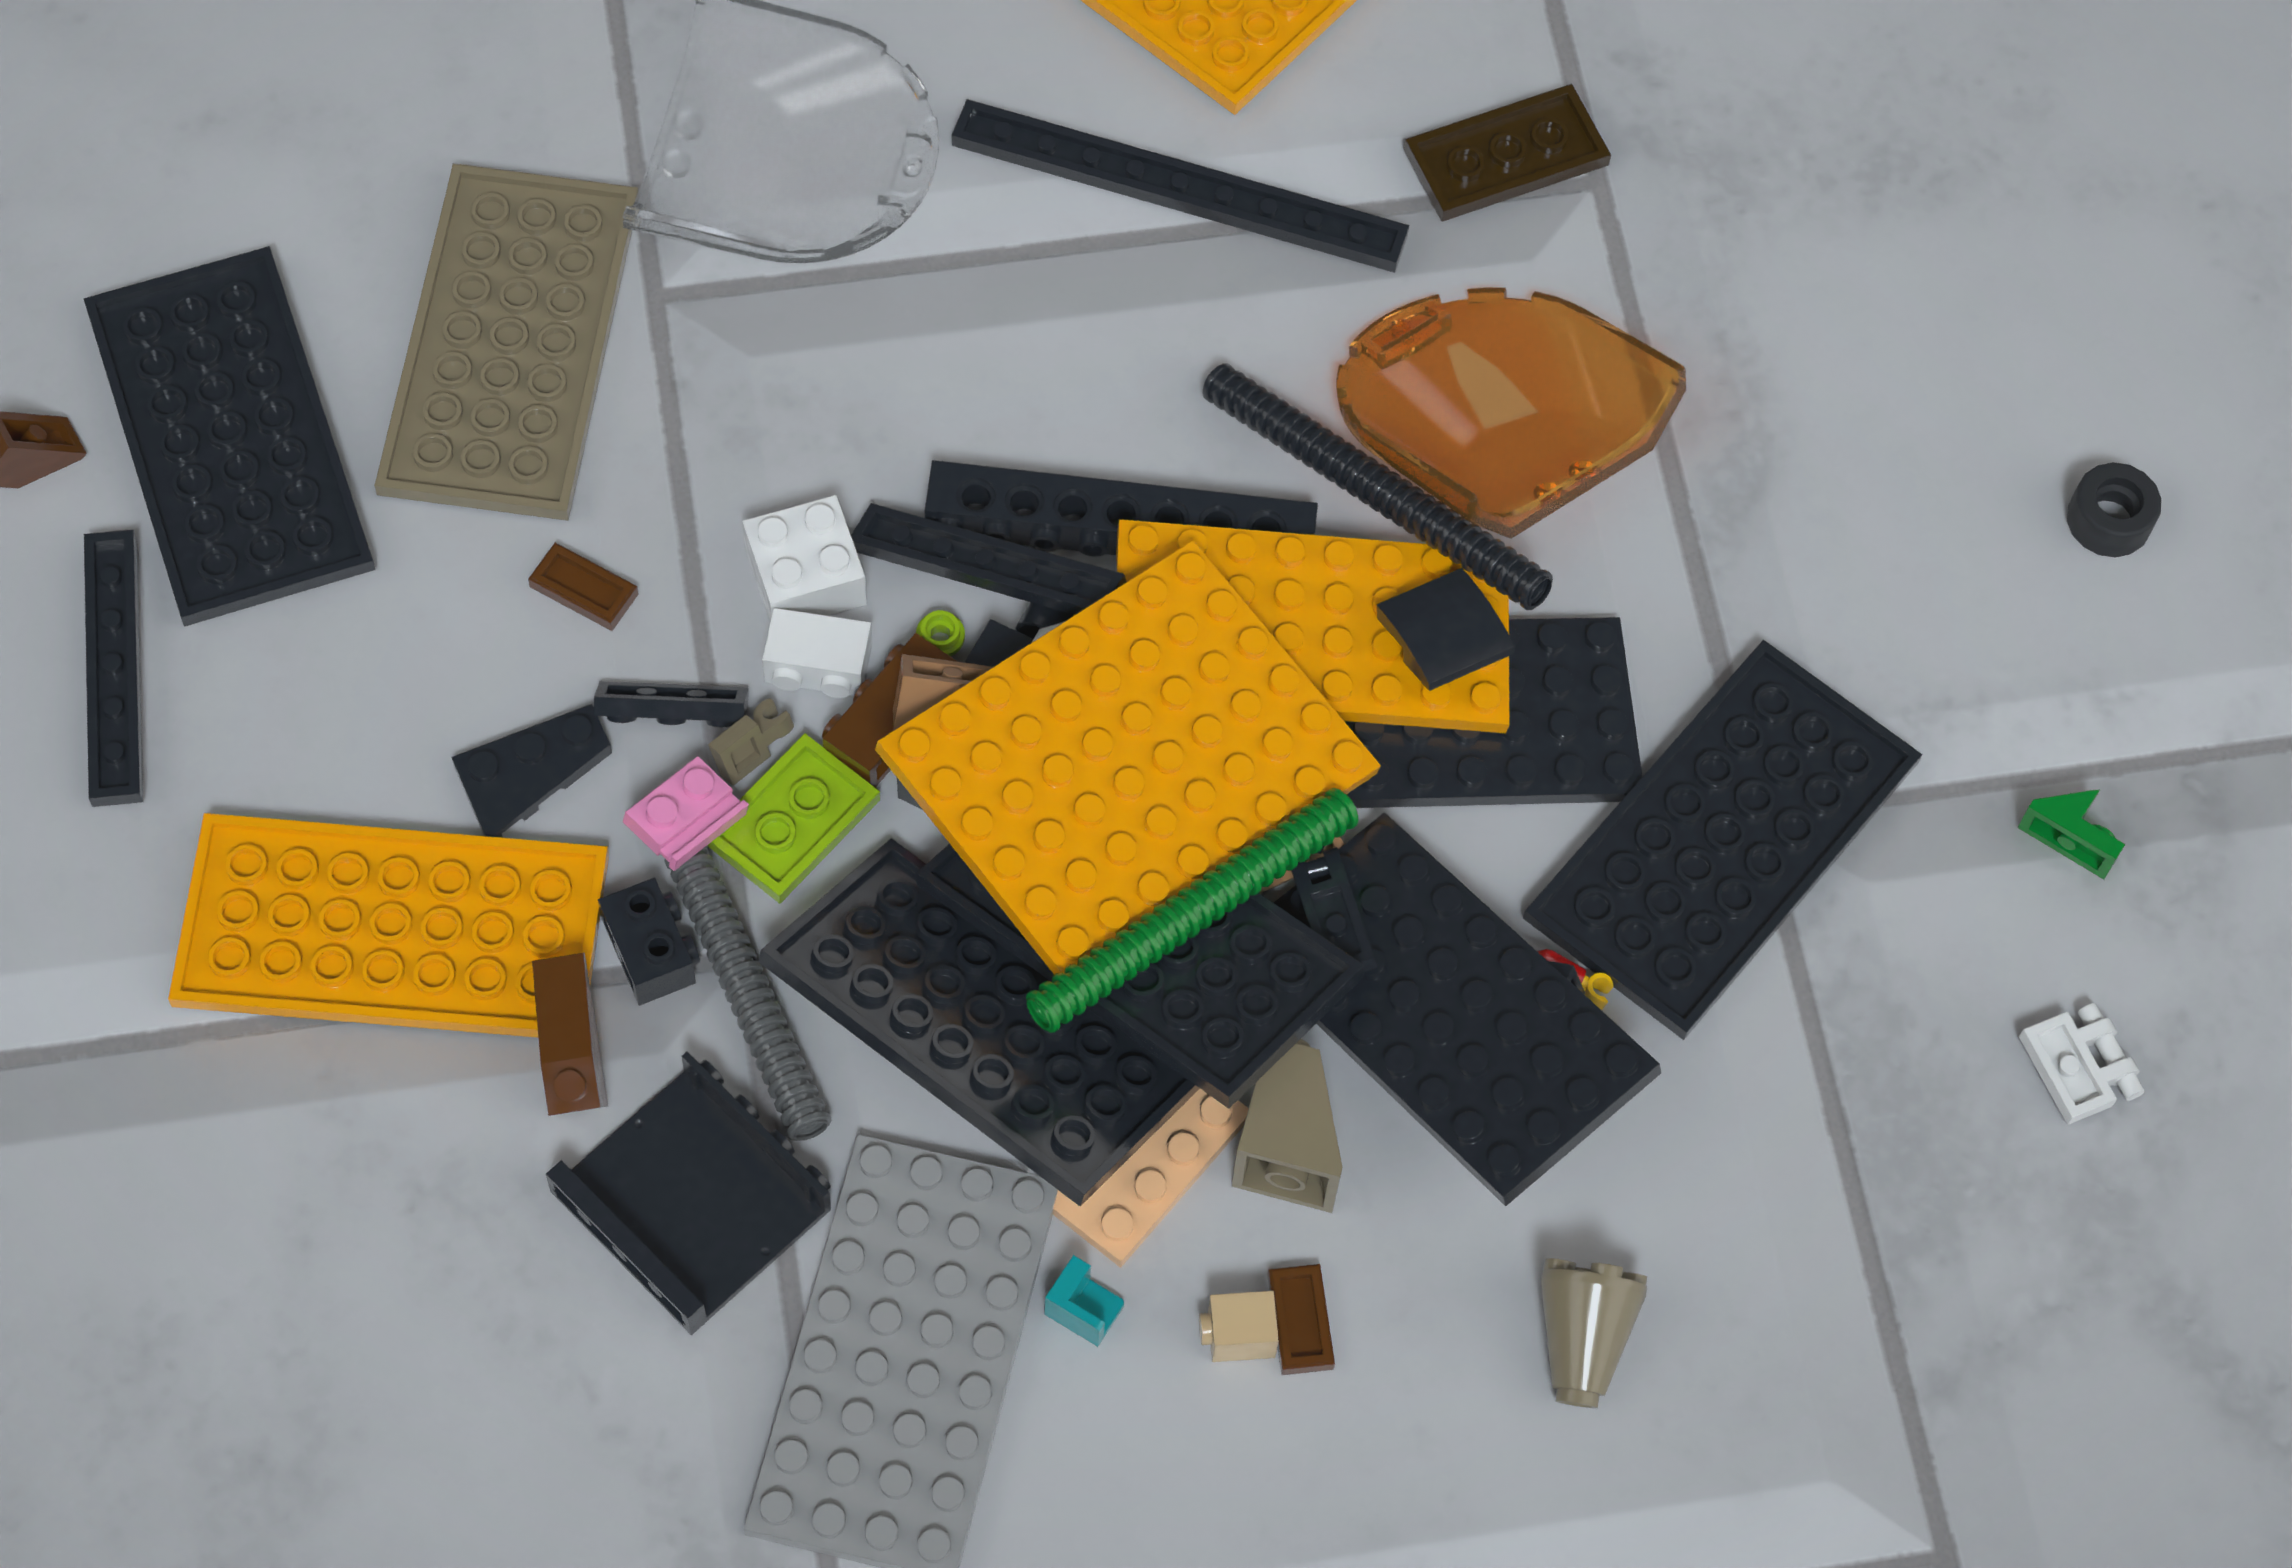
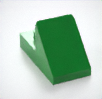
M2100 790L2033 799L2018 826V829L2103 880L2126 845L2116 839L2114 834L2107 828L2097 824L2092 825L2084 820Z

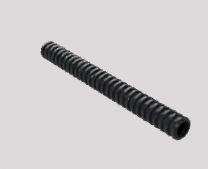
M1228 363L1217 366L1207 376L1202 393L1203 398L1209 403H1214L1220 410H1225L1229 416L1236 417V420L1240 423L1247 424L1249 429L1254 432L1257 431L1261 437L1269 439L1275 446H1280L1284 452L1291 453V456L1296 460H1302L1304 465L1313 468L1319 475H1324L1328 481L1335 482L1342 490L1346 489L1351 496L1358 497L1362 503L1369 504L1370 508L1380 512L1386 519H1392L1394 524L1403 527L1409 534H1415V537L1421 542H1426L1432 549H1438V552L1444 557H1449L1455 564H1461L1464 570L1473 572V575L1479 580L1484 579L1487 585L1496 587L1499 593L1508 595L1511 601L1515 603L1520 602V606L1525 610H1533L1547 598L1552 587L1553 576L1546 569L1541 570L1537 563L1529 562L1526 556L1517 554L1514 548L1510 546L1505 547V543L1500 539H1494L1489 532L1482 531L1478 525L1470 524L1466 517L1459 516L1452 508L1447 509L1444 503L1436 501L1430 494H1424L1421 488L1413 486L1407 479H1401L1398 473L1390 471L1384 464H1379L1375 458L1367 457L1364 451L1356 449L1350 442H1345L1341 436L1334 435L1330 429L1323 428L1319 422L1312 420L1307 414L1301 413L1296 407L1290 406L1284 399H1279L1273 392H1268L1262 385H1257L1253 379L1246 378L1242 372L1235 370Z

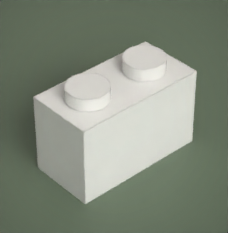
M773 608L762 659L765 683H771L777 688L788 691L800 688L818 690L834 698L854 696L866 679L872 649L871 622Z

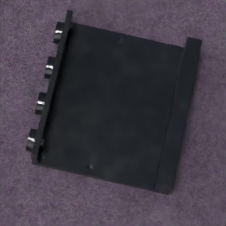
M686 1051L681 1056L684 1069L682 1074L575 1167L570 1169L561 1160L546 1173L550 1192L690 1335H693L831 1211L830 1193L828 1191L831 1186L816 1167L809 1165L805 1168L793 1156L795 1150L782 1133L776 1129L769 1133L757 1121L760 1118L757 1110L744 1096L739 1094L734 1098L722 1086L724 1079L710 1062L703 1060L699 1063Z

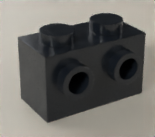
M655 877L597 899L602 922L639 1006L696 984L693 965L700 963L697 949L690 934L681 937L675 924L676 921L681 920L676 901L671 891L662 894Z

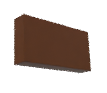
M557 543L553 544L528 578L530 588L610 631L614 630L639 595L636 585Z
M1313 1264L1268 1269L1269 1291H1274L1279 1340L1277 1348L1281 1376L1334 1370L1335 1360L1321 1265Z

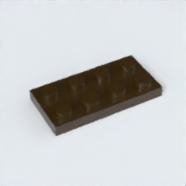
M1573 84L1405 139L1404 151L1441 222L1606 167L1611 159L1610 151Z

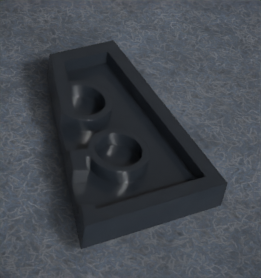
M590 704L451 758L483 836L503 838L502 833L520 819L527 820L539 810L538 805L560 788L567 789L612 754L598 716H594V707Z

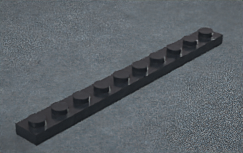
M966 99L952 133V146L1393 273L1396 272L1408 237L1410 225L969 99Z

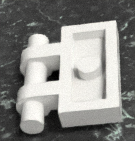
M2096 1003L2089 1004L2078 1011L2084 1027L2078 1029L2069 1012H2065L2023 1029L2019 1036L2067 1125L2112 1107L2117 1098L2110 1087L2111 1085H2118L2127 1101L2133 1100L2145 1092L2136 1076L2140 1072L2133 1058H2126L2114 1037L2117 1034L2115 1026L2110 1018L2102 1016ZM2088 1046L2097 1047L2107 1066L2099 1068Z

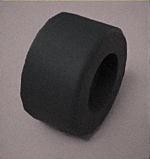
M2112 462L2097 465L2085 473L2079 482L2068 505L2067 523L2074 538L2084 548L2095 554L2114 558L2130 555L2144 546L2161 514L2162 498L2156 484L2145 472L2122 463ZM2098 502H2115L2129 513L2130 518H2114L2106 514L2099 507Z

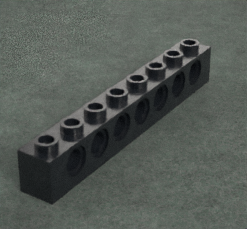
M932 460L924 513L925 518L1012 543L1032 546L1037 550L1049 552L1062 549L1080 551L1086 556L1100 557L1105 554L1116 555L1118 526L1111 522L1119 519L1315 535L1318 503ZM971 504H981L985 506V508L980 510H972L967 508V506ZM1020 509H1028L1033 511L1034 513L1030 515H1019L1015 513V511ZM1074 514L1080 516L1081 519L1070 521L1063 517Z

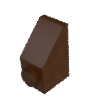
M0 411V487L21 488L82 460L87 454L67 417Z

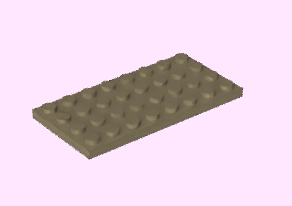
M453 163L374 485L378 496L569 520L639 202L637 187Z

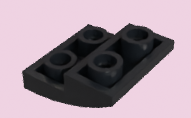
M1463 568L1377 604V619L1403 647V662L1429 691L1515 654V645L1497 613Z

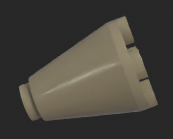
M1545 1259L1541 1286L1552 1388L1557 1389L1555 1402L1584 1408H1598L1599 1396H1605L1646 1298L1647 1276L1623 1272V1267L1611 1264L1591 1263V1269L1576 1267L1575 1262L1567 1260Z

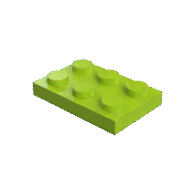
M804 733L739 799L740 801L745 800L749 804L746 815L707 846L781 904L880 801V791Z

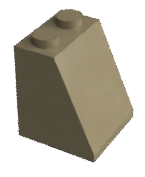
M1300 1039L1255 1084L1237 1149L1232 1187L1332 1213L1343 1167L1320 1049L1312 1048L1306 1041Z

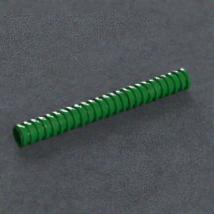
M1331 788L1327 790L1324 796H1319L1314 799L1312 804L1302 807L1300 813H1293L1288 821H1281L1277 824L1276 829H1270L1265 832L1264 837H1258L1253 840L1252 846H1244L1239 854H1233L1228 858L1227 862H1221L1216 865L1215 871H1207L1204 873L1203 879L1194 880L1190 888H1182L1179 890L1178 896H1170L1165 904H1159L1154 907L1153 913H1145L1140 921L1130 923L1128 930L1123 929L1117 932L1115 939L1108 938L1102 945L1103 948L1100 946L1093 948L1090 956L1084 955L1078 959L1077 965L1070 964L1065 968L1064 973L1059 972L1053 975L1052 982L1045 981L1040 984L1039 991L1031 990L1026 995L1027 1008L1034 1021L1042 1029L1050 1033L1056 1032L1060 1028V1023L1067 1024L1072 1021L1073 1014L1081 1015L1084 1013L1086 1005L1089 1007L1094 1006L1098 1003L1099 997L1104 998L1110 995L1112 988L1119 989L1122 987L1124 979L1127 981L1132 980L1136 977L1137 971L1143 972L1147 970L1150 963H1157L1161 960L1162 954H1170L1174 951L1175 946L1185 944L1187 937H1195L1199 934L1200 929L1210 927L1212 920H1220L1225 912H1232L1236 909L1237 903H1245L1248 901L1249 895L1258 894L1262 887H1268L1273 883L1274 879L1283 877L1286 870L1295 869L1298 862H1305L1309 859L1310 854L1318 853L1323 846L1330 845L1335 838L1343 836L1347 829L1355 828L1359 819L1353 801L1340 789Z

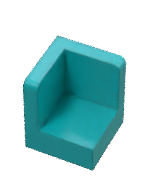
M1073 1255L1045 1297L1044 1315L1098 1347L1124 1308V1300L1090 1280L1091 1265Z

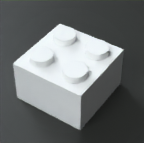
M837 495L742 521L745 550L770 622L773 608L829 616L867 605L865 575Z

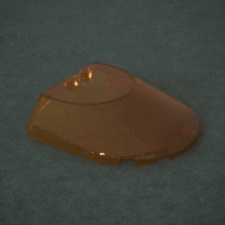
M1506 288L1467 289L1468 299L1441 303L1439 295L1436 294L1413 301L1385 314L1354 339L1349 346V359L1345 365L1339 364L1336 377L1337 399L1340 413L1352 435L1371 453L1466 520L1510 539L1651 452L1686 392V369L1683 365L1590 311L1565 299L1534 291L1531 300L1507 298Z

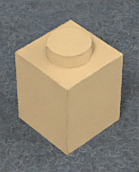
M1274 1291L1210 1295L1208 1313H1199L1201 1345H1211L1212 1362L1276 1357L1279 1340Z

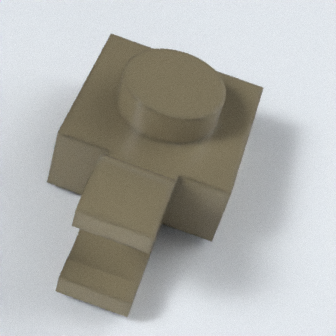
M771 698L762 701L755 708L753 720L745 715L708 744L721 777L732 786L771 757L767 746L775 740L786 736L794 728L791 716L787 711L776 717L779 713Z

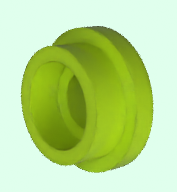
M937 610L927 614L919 622L916 629L918 635L950 657L962 648L965 641V629L962 622L952 613L944 610ZM936 633H945L949 638L938 641L932 639V636Z

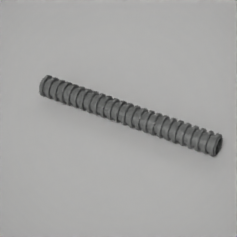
M704 847L675 871L669 867V862L665 859L666 867L671 870L670 875L673 882L678 883L676 888L679 895L683 896V904L686 909H689L688 915L690 920L696 923L694 926L697 935L702 936L700 939L704 949L708 950L706 953L708 960L714 963L712 968L715 975L720 977L718 980L722 989L726 990L725 997L727 1002L732 1003L731 1010L733 1015L738 1017L737 1024L741 1030H744L743 1037L745 1042L751 1044L749 1047L752 1057L757 1058L755 1063L758 1070L763 1072L762 1079L764 1084L769 1085V1095L771 1098L776 1099L774 1105L777 1112L782 1113L780 1117L782 1124L789 1127L787 1129L789 1139L805 1141L818 1136L830 1125L832 1121L830 1114L824 1111L825 1104L823 1099L817 1097L819 1091L817 1086L811 1083L813 1078L810 1071L804 1070L807 1066L803 1057L798 1056L800 1049L798 1044L792 1042L794 1039L793 1033L786 1028L788 1025L785 1016L780 1015L782 1010L779 1003L774 1001L775 994L773 990L767 988L769 981L762 974L763 968L761 964L755 961L757 958L756 952L753 948L749 947L751 942L748 935L743 934L745 931L742 922L737 920L739 916L736 909L731 907L733 903L730 896L725 894L727 890L724 882L719 881L720 874L718 869L713 867L714 861L712 856L707 854L708 847Z

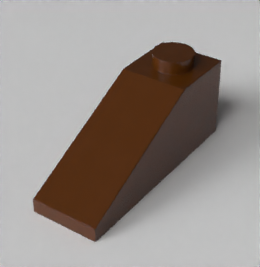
M585 953L532 961L540 1064L548 1116L607 1107L608 1101Z

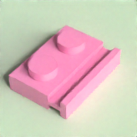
M697 756L625 812L623 823L657 856L661 854L669 862V867L675 871L744 817L749 804L745 800H738L732 794L733 789Z

